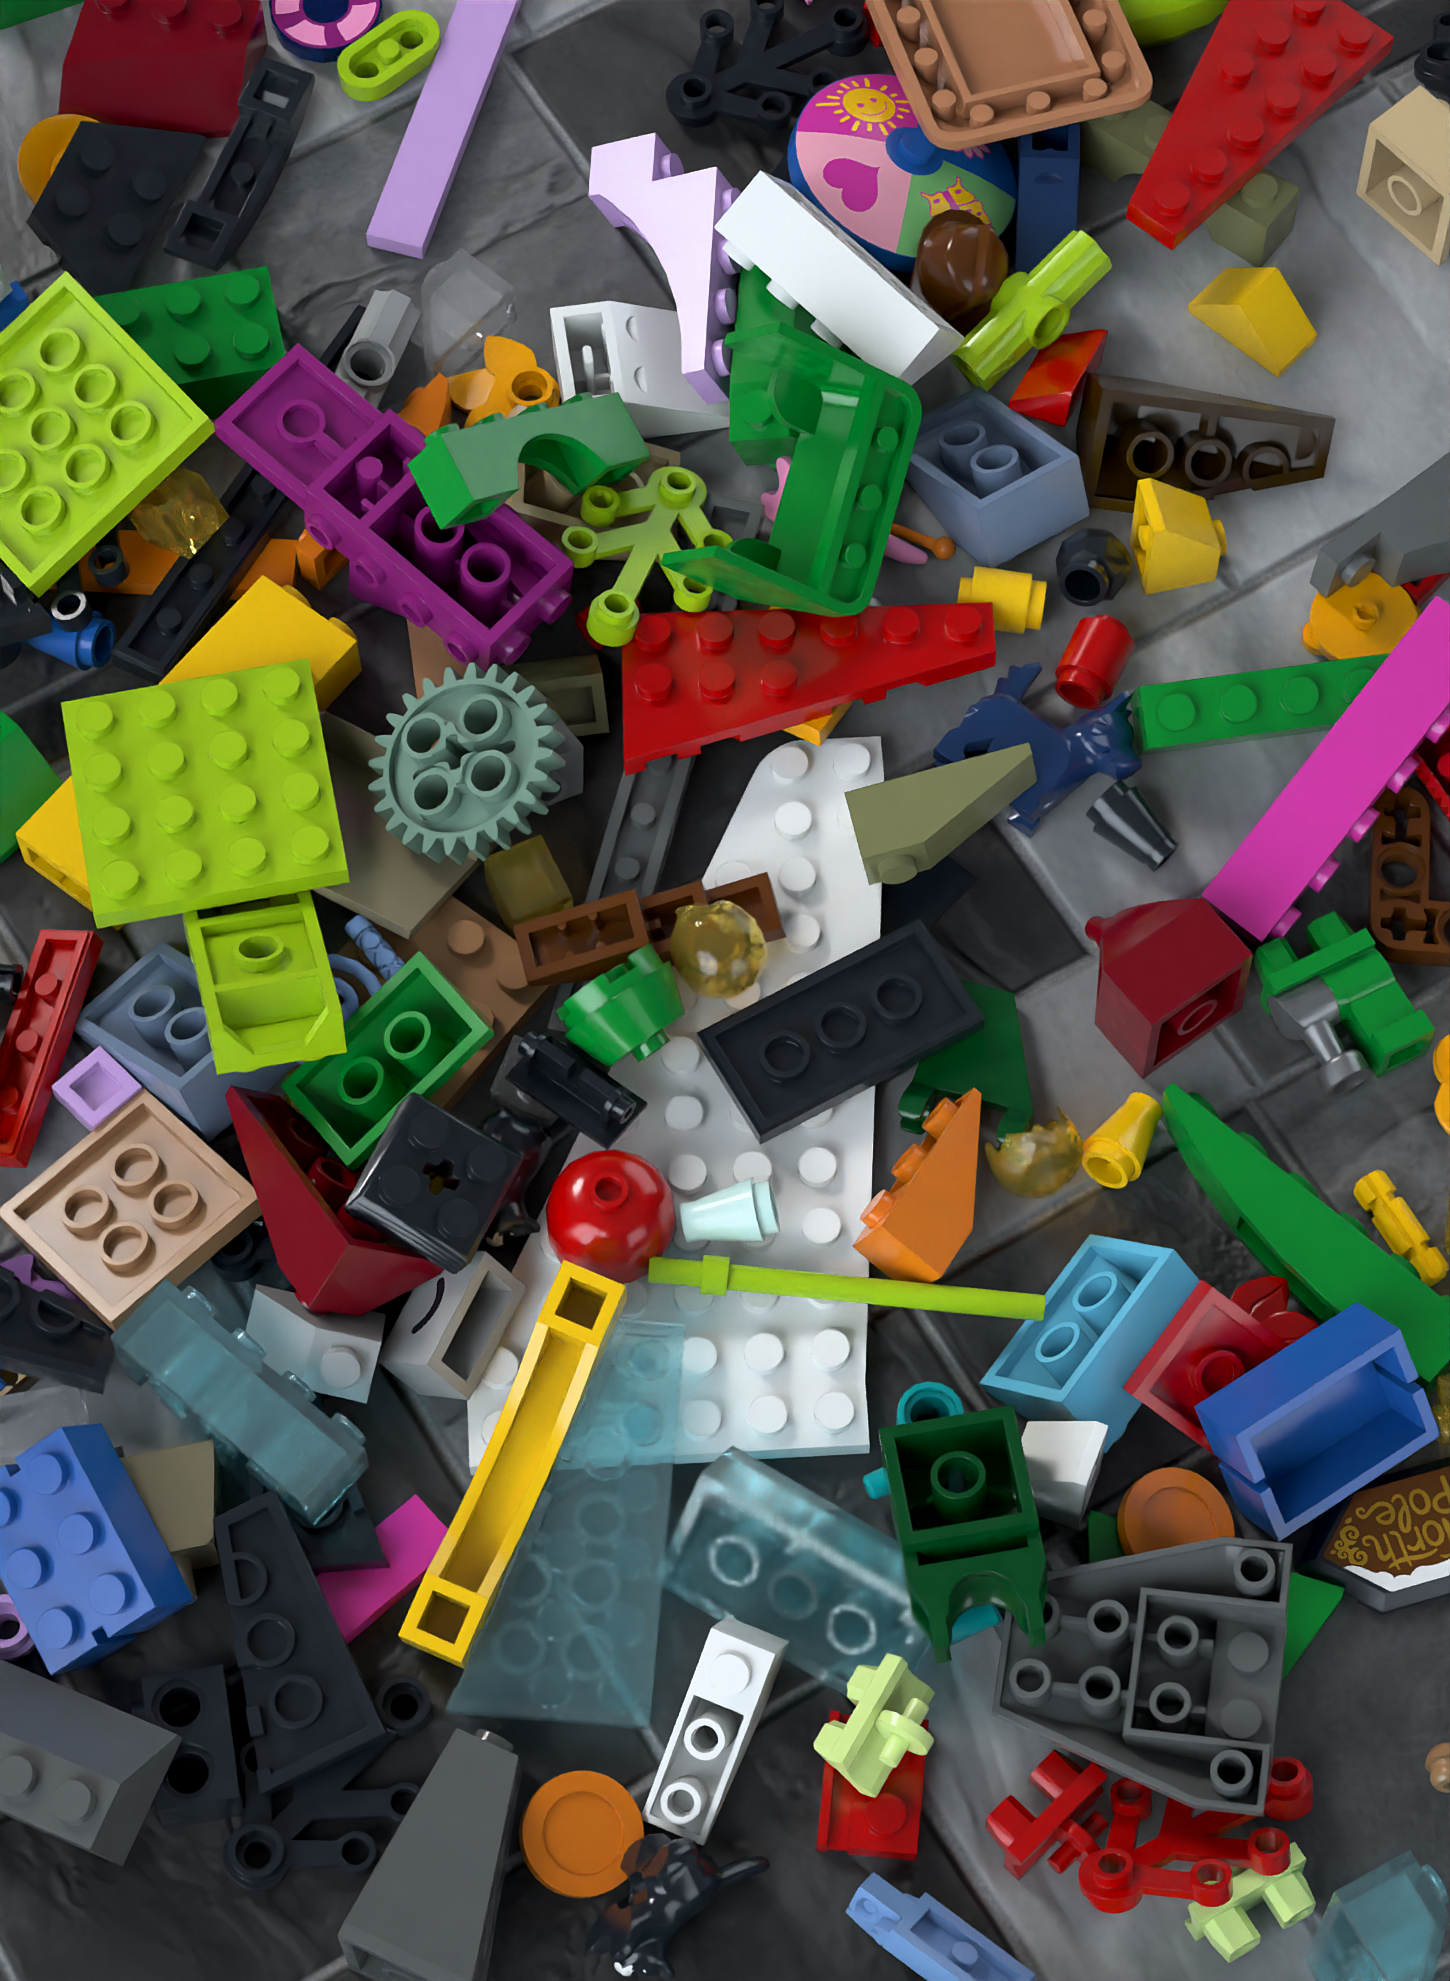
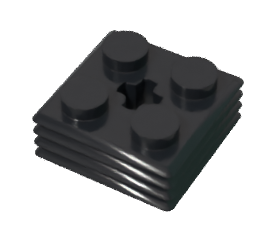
M412 1092L397 1106L344 1209L352 1217L366 1223L373 1229L420 1254L448 1272L457 1274L458 1271H461L472 1261L523 1161V1156L520 1152L425 1097ZM431 1171L442 1178L441 1184L445 1187L437 1195L428 1190L431 1179L427 1175Z

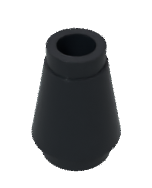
M1121 779L1111 785L1086 813V816L1095 824L1093 828L1095 833L1142 864H1146L1153 872L1159 869L1180 846L1171 837L1172 834L1139 788L1134 786L1130 789Z

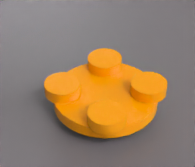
M1370 572L1356 586L1349 587L1345 584L1328 598H1325L1318 591L1311 605L1309 621L1303 627L1302 645L1308 652L1314 655H1324L1330 661L1391 653L1422 614L1419 606L1414 605L1409 594L1400 585L1392 588L1378 574Z

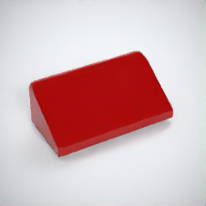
M1096 329L1060 335L1051 345L1040 349L1011 397L1008 408L1027 416L1065 427L1083 396L1087 372L1096 373L1101 364L1108 330Z

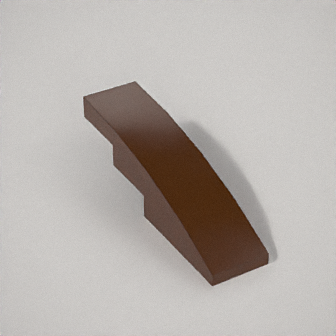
M767 872L709 890L705 889L702 880L641 899L636 889H632L513 926L529 987L594 980L602 973H607L619 964L627 963L629 961L627 957L647 944L652 946L663 963L670 961L671 966L728 954L787 937L773 885Z

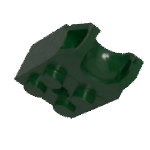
M1014 1405L879 1428L883 1471L911 1614L932 1644L936 1664L952 1661L950 1653L952 1629L959 1616L966 1610L979 1605H995L1006 1609L1016 1618L1020 1629L1027 1635L1030 1647L1046 1645L1043 1618L1048 1596L1046 1557Z

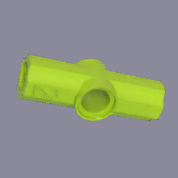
M1073 230L1029 274L1019 271L1003 282L1000 290L992 299L991 312L965 336L966 339L949 355L952 363L975 387L979 386L988 391L1032 347L1043 349L1058 339L1069 322L1070 309L1112 268L1109 256L1085 232Z

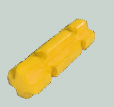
M1375 1170L1365 1175L1356 1182L1353 1190L1354 1196L1365 1212H1373L1374 1217L1371 1221L1393 1253L1407 1259L1417 1269L1421 1276V1281L1427 1286L1431 1287L1441 1281L1449 1270L1448 1263L1437 1247H1429L1427 1242L1431 1238L1402 1197L1395 1198L1393 1192L1396 1190V1187L1387 1174L1382 1170Z

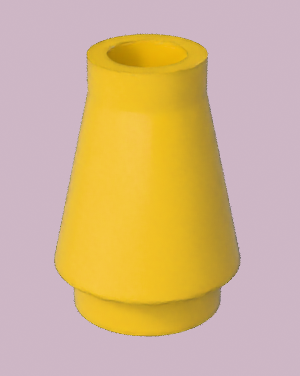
M1141 1092L1131 1093L1125 1103L1084 1141V1155L1081 1163L1086 1173L1101 1185L1114 1189L1123 1188L1129 1181L1138 1179L1156 1126L1163 1116L1161 1105L1147 1094Z

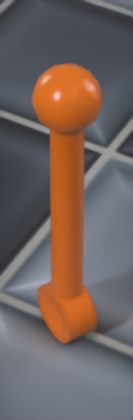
M892 523L891 535L933 550L935 557L940 560L951 559L956 552V545L949 537L942 536L936 539Z

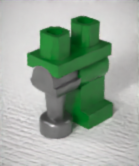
M1332 911L1315 919L1306 927L1304 936L1314 953L1299 960L1285 937H1278L1256 949L1253 963L1263 984L1259 1003L1268 1017H1273L1279 1032L1285 1038L1296 1041L1303 1039L1321 1062L1322 1066L1317 1072V1080L1327 1097L1334 1098L1351 1091L1363 1083L1372 1071L1376 1078H1379L1427 1054L1436 1029L1422 1008L1416 1011L1396 982L1387 961L1374 948L1376 943L1366 928L1354 933L1336 911ZM1342 1022L1359 1051H1345L1333 1026Z

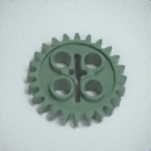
M473 662L469 663L464 679L451 667L445 668L444 685L438 687L429 678H424L423 690L425 695L419 700L405 693L402 697L408 711L404 716L388 713L386 718L395 727L392 735H379L374 740L386 750L385 756L374 758L368 764V766L383 776L369 784L368 788L381 799L374 807V810L388 822L385 827L387 831L402 841L405 846L417 855L423 852L437 863H440L447 855L458 865H464L469 850L482 861H486L490 852V843L493 841L506 851L511 849L509 832L517 828L522 833L529 835L532 830L526 816L530 811L544 815L549 811L545 804L539 800L542 792L559 791L560 786L548 774L549 771L562 768L566 764V761L552 750L566 740L565 736L553 727L559 720V716L546 704L548 699L515 671L508 675L497 664H493L486 673ZM496 720L494 726L489 731H487V728L490 726V724ZM439 739L438 743L431 749V746ZM504 776L503 781L498 787L494 788L496 782ZM447 795L443 803L437 807L439 801Z

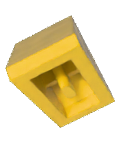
M1278 267L1225 268L1188 304L1187 311L1278 378L1317 340V332Z

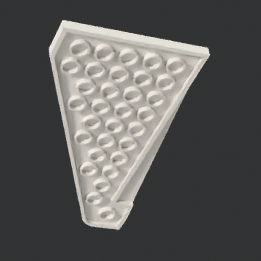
M881 736L826 739L820 747L806 740L792 741L774 749L759 763L702 882L705 889L709 890L767 872L773 885L787 937L728 954L672 966L685 1015L664 1031L671 1041L640 1063L631 1054L611 1067L608 1073L614 1080L648 1102L647 1107L609 1150L618 1149L640 1155L659 1169L672 1191L677 1231L673 1242L671 1241L670 1247L662 1257L703 1261V1255L730 1257L729 1264L869 1277V1260L852 1246L866 1226L860 1220V1216L871 1202L875 1085L760 1145L699 1047L696 1033L880 939L882 882L872 885L868 883L844 792L884 782ZM580 1132L561 1172L570 1162L590 1152L606 1149ZM751 1177L754 1178L755 1183L771 1181L778 1208L780 1232L765 1235V1242L700 1240L688 1243L686 1241L681 1221L680 1204L694 1202ZM548 1199L537 1219V1222L540 1224V1231L530 1234L512 1271V1274L525 1284L527 1289L471 1398L467 1400L469 1467L471 1476L475 1475L518 1373L536 1321L561 1267V1263L548 1240L545 1212ZM648 1274L631 1283H623L622 1285L626 1286L627 1301L553 1471L869 1453L870 1441L865 1386L868 1304L727 1290L726 1297L700 1294V1287L648 1282Z

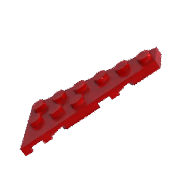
M1229 0L1128 203L1126 219L1171 251L1175 249L1391 53L1395 37L1341 0Z
M992 602L867 606L856 615L843 617H828L791 609L639 614L633 639L622 646L625 776L646 770V762L668 755L676 754L678 760L701 754V746L729 737L742 742L832 714L833 706L861 698L864 705L886 699L887 690L917 682L927 687L994 667L996 662V643Z

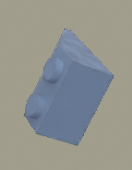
M978 386L922 416L905 479L954 542L986 567L994 568L1000 564L1007 563L1025 550L1049 537L1063 533L1068 527L1090 516L1078 455L1024 417L1009 409L1008 406Z
M162 941L80 1011L74 1028V1032L94 1050L101 1046L143 1089L145 1088L191 1131L207 1143L233 1123L225 1099V1093L230 1085L266 1093L298 1064L295 1061L261 1067L252 1072H231L217 1075L194 963H192L191 958Z

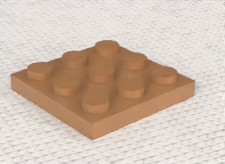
M452 895L409 940L369 920L381 934L382 939L387 941L395 951L396 956H399L405 964L420 950L489 1019L495 1035L428 1099L449 1112L560 985L529 987L517 941ZM351 938L337 953V955L360 962L378 978L382 986L387 982L379 973L377 966L375 967L365 956L363 949L360 950ZM331 968L333 978L339 977L351 985L356 992L359 1001L357 1010L371 998L366 986L358 978L350 973ZM338 994L340 1005H342L345 1001L340 994Z
M145 1088L0 1207V1221L3 1226L118 1336L262 1215L254 1187Z

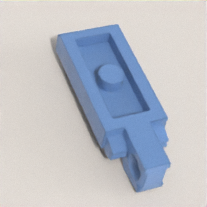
M875 1872L860 1885L846 1910V1914L872 1936L879 1945H882L884 1949L927 1981L1037 1980L1035 1973L925 1892L920 1899L907 1893L903 1894Z

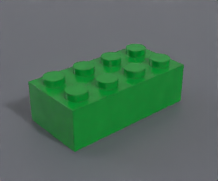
M268 266L92 297L209 419L219 418L285 356Z

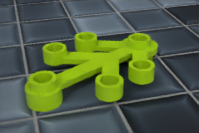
M676 466L663 467L650 475L646 487L616 493L607 486L595 485L584 492L580 514L585 522L595 527L609 526L615 521L616 517L652 511L647 522L597 534L584 526H572L563 532L560 549L574 563L575 568L587 567L596 559L632 551L613 589L603 592L591 603L586 627L589 635L596 642L605 646L618 647L629 643L633 639L639 620V609L635 601L656 559L674 588V601L681 609L688 612H701L709 606L713 588L661 565L664 553L681 551L671 534L675 523L681 524L695 545V548L714 545L725 548L726 545L733 541L727 533L713 529L701 510L706 500L707 489L703 480L694 472ZM594 504L603 505L606 508H599L594 506ZM572 545H580L585 547L586 549H578L573 547ZM687 589H694L700 593H692Z

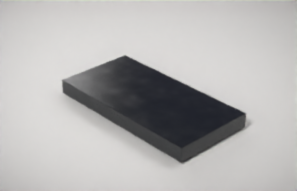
M920 918L712 1024L697 1032L696 1035L699 1047L761 1145L984 1028L985 1018Z

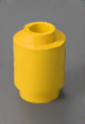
M974 566L973 578L960 577L957 603L992 602L994 630L1024 635L1025 629L1040 630L1047 582L1032 580V573Z

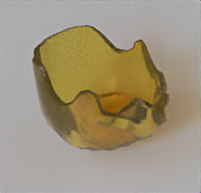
M718 900L711 906L694 903L693 905H687L675 910L677 921L670 940L671 958L682 980L696 994L716 1001L731 1000L744 994L756 984L768 961L767 943L759 923L747 910L735 905L731 901Z
M1058 1106L1056 1110L1061 1121L1052 1119L1043 1127L1036 1124L1032 1128V1133H1006V1140L1001 1145L999 1152L998 1148L995 1149L991 1143L985 1144L986 1155L995 1179L1003 1189L1017 1197L1024 1199L1051 1197L1056 1192L1062 1191L1065 1185L1071 1182L1077 1174L1083 1160L1084 1141L1077 1127Z

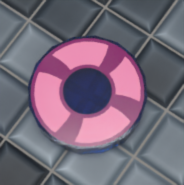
M269 0L272 28L276 32L278 41L284 49L300 59L319 63L337 62V56H340L345 48L384 21L382 0Z

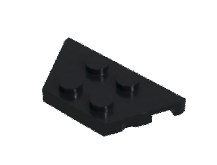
M81 121L26 223L42 244L54 251L57 263L64 272L67 271L74 279H78L91 297L126 291L207 138L194 133Z

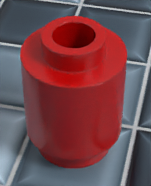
M1108 615L1086 617L1078 622L1055 670L1057 678L1055 691L1064 701L1081 709L1094 710L1100 707L1102 701L1111 698L1135 647L1132 637L1128 634L1127 627L1118 619Z

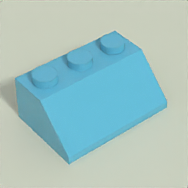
M1090 1234L1046 1292L1043 1321L1026 1320L979 1384L986 1392L1007 1406L1014 1405L1015 1411L1029 1421H1097L1108 1425L1104 1453L1106 1454L1112 1444L1124 1434L1128 1422L1142 1404L1141 1401L1122 1387L1200 1280L1174 1249Z

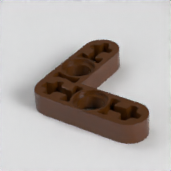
M1403 786L1397 794L1388 789L1375 802L1374 809L1381 814L1370 828L1367 930L1376 943L1374 948L1388 962L1450 967V943L1445 938L1443 931L1446 926L1450 925V902L1429 900V803L1415 789ZM1393 809L1405 810V817L1409 820L1404 842L1393 843L1396 823L1394 817H1391ZM1391 862H1402L1413 869L1416 874V880L1408 886H1394L1385 880L1381 869ZM1391 921L1402 922L1403 931L1407 932L1404 940L1398 941L1393 939L1392 931L1388 929ZM1426 922L1435 923L1430 939L1431 944L1424 943L1427 932L1424 931Z

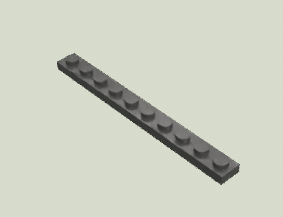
M707 493L701 510L713 529L727 533L733 541L742 538L759 539L765 518V505ZM692 541L689 549H695V545ZM687 589L692 593H700L694 589ZM713 589L709 606L701 612L736 611L741 600ZM674 601L670 613L688 611L681 609ZM676 754L646 762V770L628 776H625L623 771L584 904L632 889H636L640 899L656 894L696 755L678 760ZM592 980L560 984L547 1028L548 1034L558 1041L574 1044L564 1037L568 1030L555 1013V1010L562 1007L568 998Z

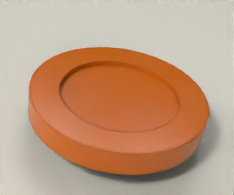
M1168 1467L1148 1473L1131 1485L1119 1506L1117 1530L1126 1556L1219 1537L1235 1538L1233 1518L1225 1499L1208 1480L1190 1470Z
M572 1771L561 1774L544 1783L528 1800L519 1825L520 1849L530 1872L546 1888L571 1898L595 1897L611 1891L628 1878L620 1868L623 1856L629 1846L644 1837L643 1820L633 1797L614 1779L593 1771Z

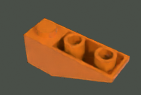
M975 1087L955 1102H951L946 1097L933 1108L922 1124V1128L928 1134L920 1146L917 1143L911 1145L893 1166L891 1174L897 1180L888 1192L885 1189L880 1191L860 1216V1220L866 1226L852 1247L892 1280L929 1284L942 1277L973 1229L982 1095Z

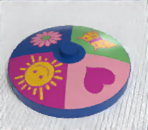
M861 74L846 77L825 86L808 101L790 136L787 162L792 185L886 269L901 273H913L923 228L933 216L949 209L966 210L979 217L985 225L992 226L995 229V234L1001 240L1015 212L1017 202L1016 177L1012 163L1002 143L995 141L958 150L943 149L932 144L920 127L896 75Z

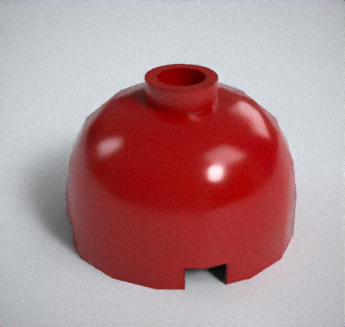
M618 1149L593 1151L570 1162L555 1179L545 1209L549 1244L559 1262L562 1264L563 1260H566L620 1284L631 1283L647 1275L650 1258L654 1256L662 1257L670 1247L671 1241L673 1242L677 1231L674 1196L659 1169L640 1155Z

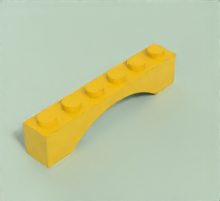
M563 1260L536 1321L518 1373L484 1455L461 1505L423 1577L398 1634L403 1643L466 1669L627 1301L625 1285Z

